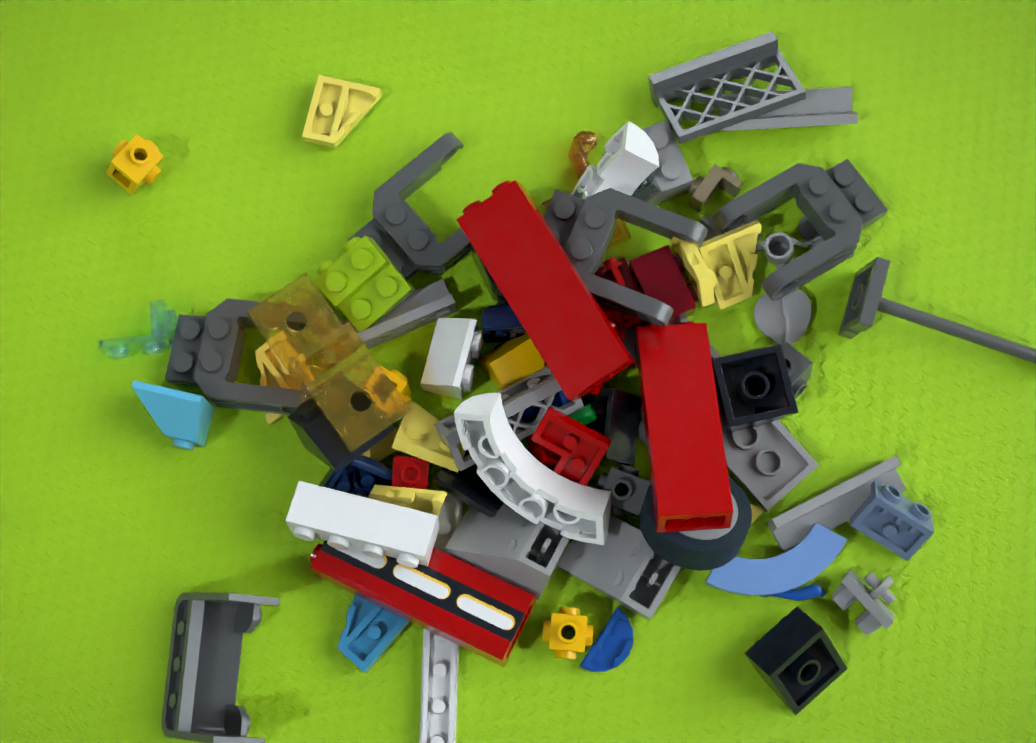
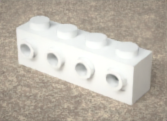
M298 481L285 520L289 529L293 532V536L305 541H314V538L327 540L328 545L341 550H348L349 546L362 549L364 555L376 559H382L383 555L397 558L399 564L412 568H417L418 564L428 566L440 527L437 515Z

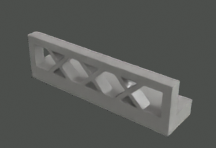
M852 87L805 89L806 99L721 130L858 124V113L852 111ZM791 89V90H774V92L780 93V94H785V93H788V92L793 91L792 89ZM722 93L720 98L735 101L739 93ZM746 95L742 103L755 105L760 103L761 99ZM717 107V116L727 115L730 110Z
M441 279L412 292L371 328L359 332L350 320L346 319L330 326L328 333L325 331L317 333L323 344L325 354L331 365L433 323L438 318L457 312L456 304L444 280Z
M548 366L496 392L501 393L505 415L519 441L534 433L549 406L565 415H569L584 407L581 398L576 401H570L561 407L551 405L555 394L562 389ZM532 405L540 407L536 420L530 423L520 421L526 408ZM454 414L434 424L439 436L447 444L454 462L460 471L476 464L470 454L462 458L457 444L461 443L457 432Z
M894 456L768 521L766 525L781 553L788 552L800 543L814 523H818L831 530L850 520L855 511L871 495V483L875 479L885 485L891 484L895 486L901 493L905 492L907 489L895 469L901 465L898 457Z

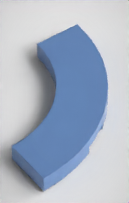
M814 523L804 539L788 552L767 559H746L736 556L724 566L712 569L705 584L724 592L743 596L773 595L786 592L812 580L824 571L840 553L847 539L818 523Z

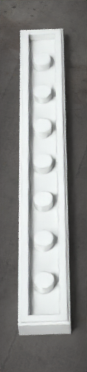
M447 494L438 516L440 527L434 548L442 552L463 518V500L453 494ZM424 628L419 743H456L459 645Z

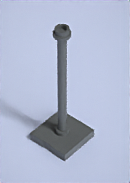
M876 257L856 271L838 335L849 339L854 338L860 332L866 331L873 326L876 312L880 311L1036 364V349L882 298V290L890 261Z

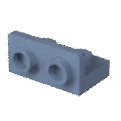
M877 479L871 483V495L850 517V526L906 561L934 533L932 514L925 505L920 502L914 503L910 501L895 486L891 484L885 485Z

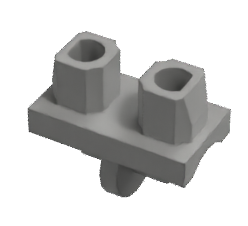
M850 569L843 575L842 583L832 594V599L844 611L857 599L861 602L866 610L854 622L866 635L873 633L881 626L887 629L894 623L893 618L895 615L884 605L878 596L880 595L888 605L891 604L896 597L887 588L894 580L888 575L880 581L870 572L864 578L872 587L870 590L854 571Z

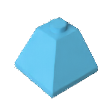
M133 380V390L162 433L173 440L172 446L193 451L194 445L205 447L215 410L214 406L200 395Z

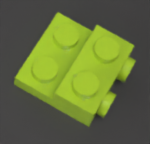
M355 236L350 239L343 247L346 253L337 261L329 259L323 263L317 271L320 276L314 280L331 303L341 309L359 332L375 326L415 291L374 239L368 236L363 238Z

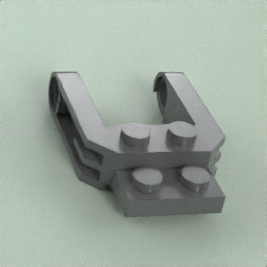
M452 132L444 134L374 191L373 219L351 236L348 241L355 236L373 238L407 280L417 272L443 275L472 250L471 243L462 228L457 230L443 243H439L436 235L405 201L406 198L441 170V165L449 160L459 148L463 149L464 145Z
M848 159L827 171H824L821 167L797 163L725 204L714 214L712 222L721 234H724V232L742 223L745 225L788 200L795 198L796 205L825 242L778 268L762 282L761 287L772 301L786 296L852 257L859 242L861 230L886 215L888 211L886 206Z
M612 188L588 196L586 200L556 189L543 217L596 302L648 323L667 327L674 311L672 307L657 299L596 276L594 273L598 270L615 232L617 219L669 239L676 237L696 244L699 248H701L708 232L705 226L692 219Z
M228 298L209 311L207 317L179 314L165 380L173 384L199 386L216 407L290 415L297 410L301 403L311 400L315 396L311 393L295 389L235 383L246 338L245 327L275 331L283 330L294 333H302L303 330L325 331L328 333L331 314L314 307Z

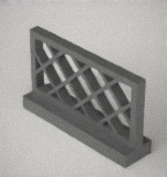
M773 31L648 75L651 100L655 107L660 108L679 144L806 99V91L778 49V39ZM776 64L778 66L776 73L762 71V69ZM743 76L748 77L744 85L730 82ZM755 79L770 82L767 90L751 86ZM777 84L791 87L793 90L785 94L774 92ZM712 87L717 88L713 96L698 93ZM724 90L739 93L735 101L720 98ZM746 95L761 99L760 103L755 105L742 103ZM681 98L685 99L682 107L668 104ZM693 101L707 104L703 113L690 110L689 107ZM714 107L730 110L727 115L721 117L711 115ZM683 118L698 121L696 126L682 130L680 126Z

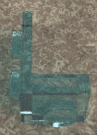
M164 300L149 301L152 335L97 341L98 349L108 355L109 358H125L130 356L129 352L143 351V354L147 355L163 353L164 348H171L173 344L172 330H176L177 326L176 312L174 309L171 310Z

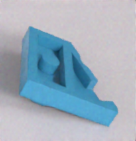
M354 595L352 605H349L346 627L342 631L337 649L363 672L367 673L410 621Z

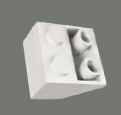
M471 318L437 319L420 383L422 390L460 400L463 398L464 391H471L475 372H473L474 365H471L473 358L479 359L483 346V332L478 331L477 320Z

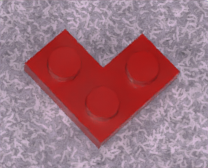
M550 406L547 408L531 438L534 442L561 456L553 472L583 486L587 485L612 441Z

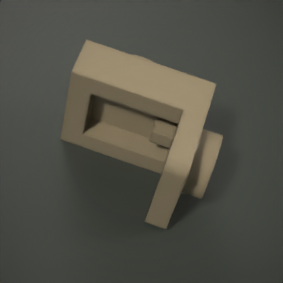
M714 164L705 178L699 175L688 191L692 195L688 206L700 213L718 187L732 197H736L742 182L738 180V175L727 167L720 168Z

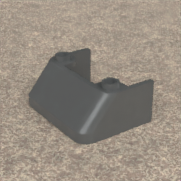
M182 593L178 597L174 608L162 711V730L166 737L204 743H265L264 738L247 736L250 729V717L243 706L235 705L243 633H252L260 624L262 618L260 605L279 606L280 598L236 593Z

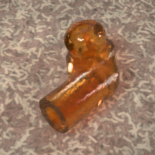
M592 131L577 133L568 152L569 161L578 179L581 178L590 165L587 159L589 151L597 145V136Z

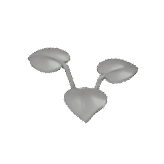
M804 215L799 222L798 231L806 241H798L796 238H790L783 232H775L766 241H761L760 244L756 245L755 251L764 249L767 260L772 265L777 266L778 269L790 262L794 246L807 248L811 245V249L825 241ZM713 216L703 217L700 220V224L708 229L704 241L721 235V232L712 222ZM744 223L738 225L737 227H735V228H733V229H736V228H738V227H740V226H743ZM798 289L775 301H772L765 293L758 299L754 307L756 325L765 336L776 344L783 346L787 342L793 345L803 336L810 323L811 303L807 295Z

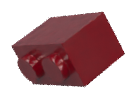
M666 245L630 260L628 267L640 292L673 308L674 311L668 325L694 314L697 307L695 303L699 302L693 285L691 283L686 285L681 274V272H684V266L677 252L672 254L669 246Z

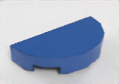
M619 607L615 609L579 667L591 672H606L618 667L628 657L633 645V629L628 616Z

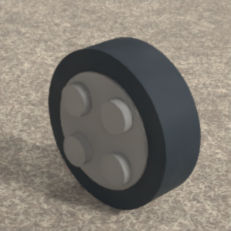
M729 477L734 511L730 528L657 533L650 483L640 512L642 534L651 549L673 565L697 571L719 568L736 557L749 531L752 511L746 494Z

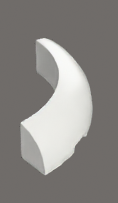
M628 121L604 145L605 155L596 166L589 165L571 195L586 200L588 196L612 188L631 196L638 186L659 167L658 153L654 143L645 131Z
M484 393L472 396L456 408L454 417L462 447L465 451H469L476 463L477 474L499 499L534 524H538L540 521L550 527L561 530L560 535L586 543L604 545L610 521L611 491L595 489L570 481L539 462L523 446L512 430L502 405L501 393Z

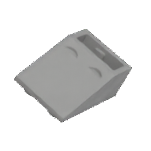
M470 505L443 552L535 595V599L539 601L566 550L570 538L560 535L561 530L550 527L540 521L538 524L532 523L508 505H503L494 517H488Z
M610 515L604 545L573 539L557 567L647 621L653 617L681 568L657 555L646 542L641 530Z

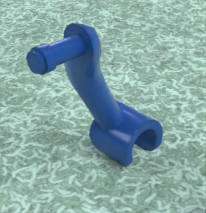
M811 584L800 589H791L773 595H761V597L772 596L802 601L818 596L824 597L826 591L819 584Z

